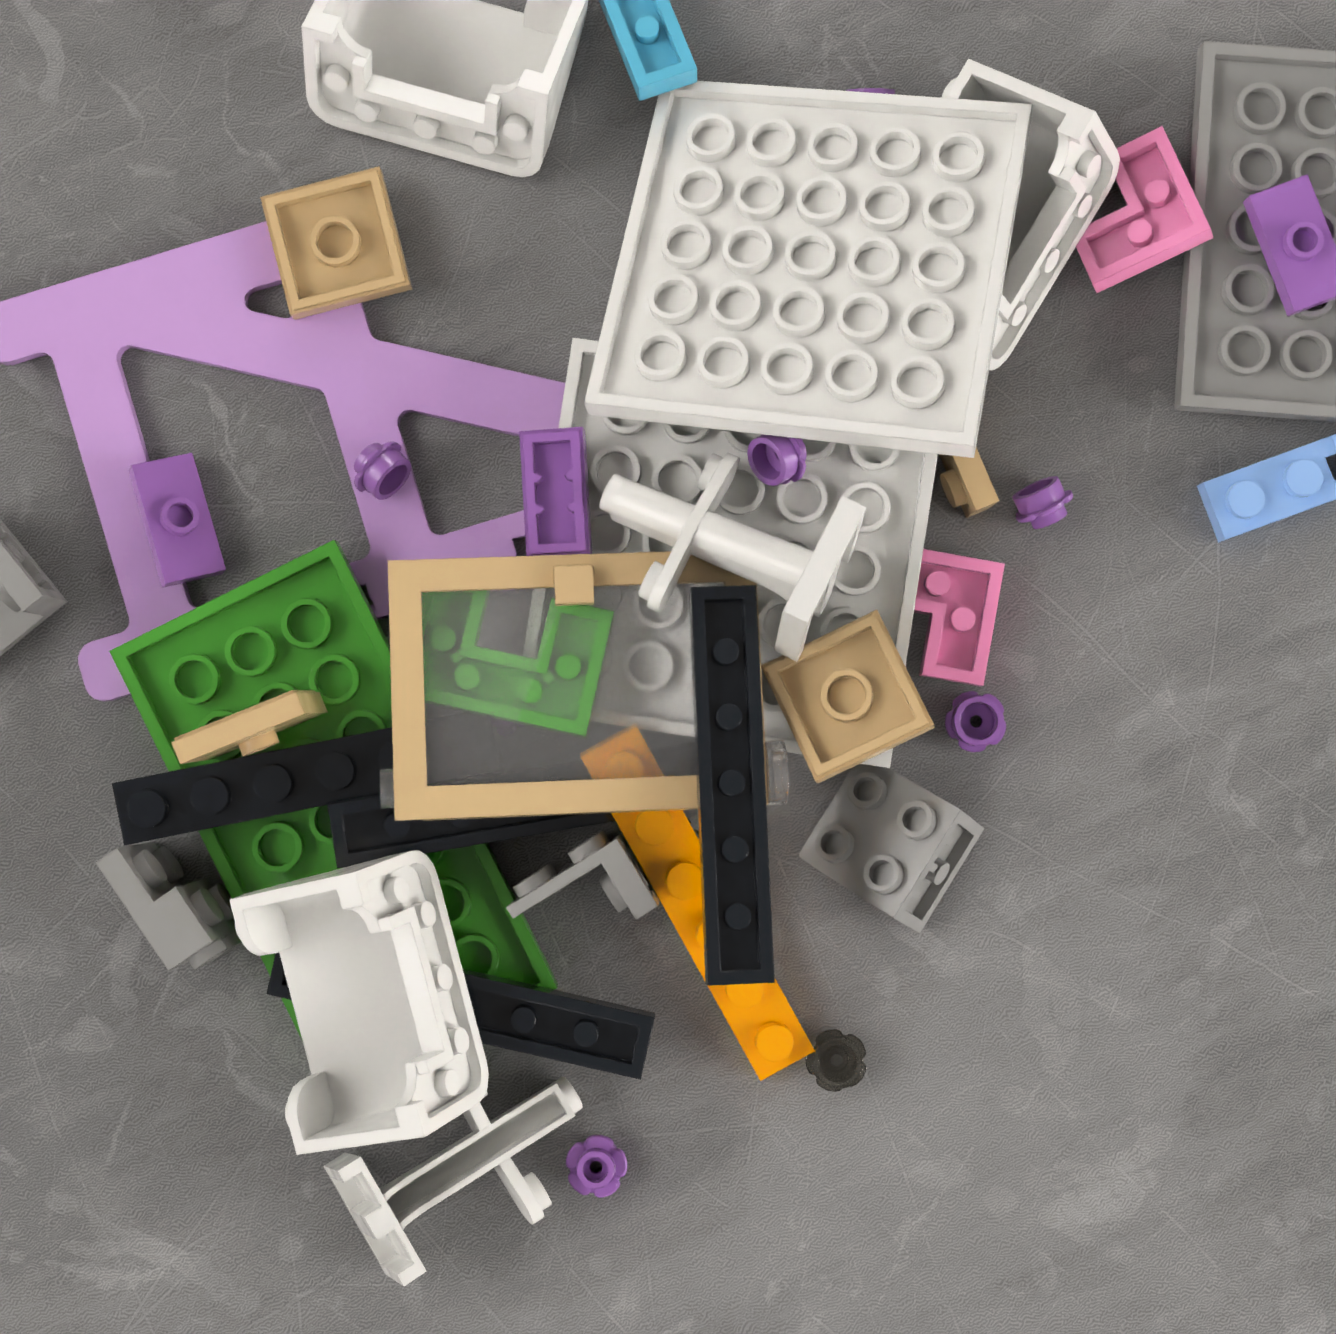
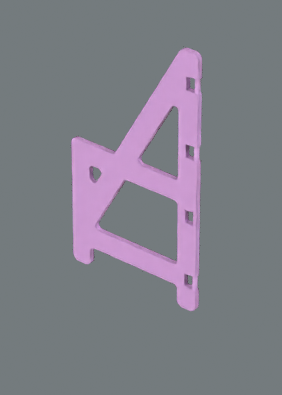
M266 221L0 301V364L7 366L15 365L42 356H51L54 362L129 616L128 627L123 632L91 641L84 645L79 652L78 664L85 688L91 697L99 701H113L131 695L109 652L110 650L197 608L191 601L186 583L162 588L128 471L131 465L148 462L150 459L121 364L122 354L126 350L132 348L324 393L370 544L369 554L365 558L349 564L360 586L367 587L369 597L374 604L370 606L377 620L389 617L387 560L518 556L513 540L525 537L524 510L447 534H434L428 523L412 467L407 481L394 495L384 500H378L366 490L360 492L355 487L354 480L357 472L354 470V463L359 454L373 443L383 445L394 441L401 445L400 452L410 461L400 429V420L405 414L411 412L518 437L519 431L557 429L559 427L565 383L377 340L372 336L363 303L296 320L292 317L281 318L251 311L248 307V299L253 293L282 284Z

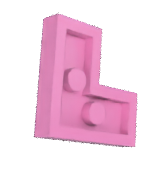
M1163 126L1116 148L1119 153L1120 163L1115 181L1127 206L1090 223L1076 245L1096 293L1213 239L1211 227Z
M923 549L914 613L930 616L919 676L979 687L984 686L1004 563Z

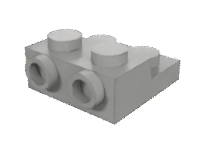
M154 841L118 847L96 862L168 971L188 962L195 971L208 962L213 963L242 943L236 933L235 920L229 901L232 898L229 892L219 883L213 886L208 878L183 885L179 880L184 877L183 869L175 856L166 847L161 846L158 848Z

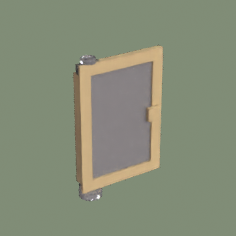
M671 551L387 560L393 769L380 770V800L382 809L394 808L395 821L698 809L688 591L690 587L756 585L766 806L786 805L789 794L786 745L784 740L765 741L757 584L690 555L671 597L659 613L647 608L648 601L639 597L638 593L653 562L657 561L665 565Z

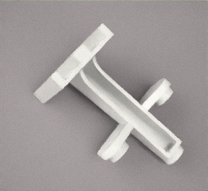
M713 453L710 456L697 484V488L704 492L696 505L614 474L602 494L599 508L610 513L611 520L673 547L665 565L657 561L653 562L641 584L638 596L648 601L647 608L659 613L663 610L690 555H693L759 584L787 601L782 611L774 651L797 662L804 648L812 615L820 618L831 596L841 561L847 564L853 553L867 507L842 496L814 551H811L714 513L726 494L740 462V457L727 453L724 457Z
M564 1076L489 1121L479 1102L463 1113L473 1132L380 1189L361 1156L343 1153L323 1167L385 1275L402 1286H406L427 1271L404 1233V1228L419 1215L493 1168L518 1209L530 1224L533 1225L544 1218L543 1210L551 1205V1200L545 1188L533 1172L523 1177L510 1157L575 1117V1113L581 1110L583 1106L574 1087Z

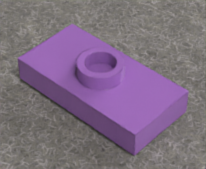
M1308 174L1248 196L1243 201V204L1287 317L1336 299V245Z
M583 427L519 431L526 556L592 554L585 429Z
M188 453L131 465L128 471L162 588L223 574L226 567L193 454Z

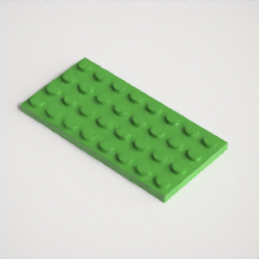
M332 540L109 651L169 772L243 757L240 748L211 760L180 764L171 742L175 741L174 738L291 690H315L320 692L328 712L276 733L280 741L279 743L250 755L392 727L390 644L339 542L336 540ZM455 779V780H450V781H445V782H440V783H446V782L457 781V779ZM327 805L199 830L201 838L231 898L337 869ZM484 843L426 853L438 874L462 969L556 989L558 983L524 914L521 913L512 918L506 909L516 898L489 844ZM276 953L260 956L269 975H271ZM281 998L301 1037L292 1000Z

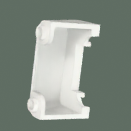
M314 0L301 26L306 97L309 107L324 122L341 129L510 176H532L540 170L550 144L586 20L588 0H527L524 13L479 0Z
M968 59L958 77L951 80L946 86L941 98L1032 104L1031 125L989 370L992 371L999 368L1014 350L1108 195L1119 170L1120 157L1096 111Z
M419 850L394 854L256 890L229 900L235 920L236 933L249 952L257 956L278 952L280 954L311 1075L293 1086L285 1107V1118L290 1128L296 1155L423 1138L474 1107L484 1098L489 1078L487 1060L438 874L434 864L426 854Z

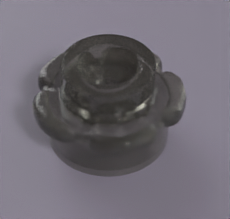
M829 1029L820 1033L815 1039L816 1044L813 1046L815 1051L805 1057L808 1072L815 1075L817 1084L827 1091L837 1092L843 1088L857 1085L866 1072V1065L863 1062L866 1050L862 1041L854 1034L844 1035L838 1029ZM835 1054L842 1057V1063L838 1066L832 1065L830 1061L831 1057Z

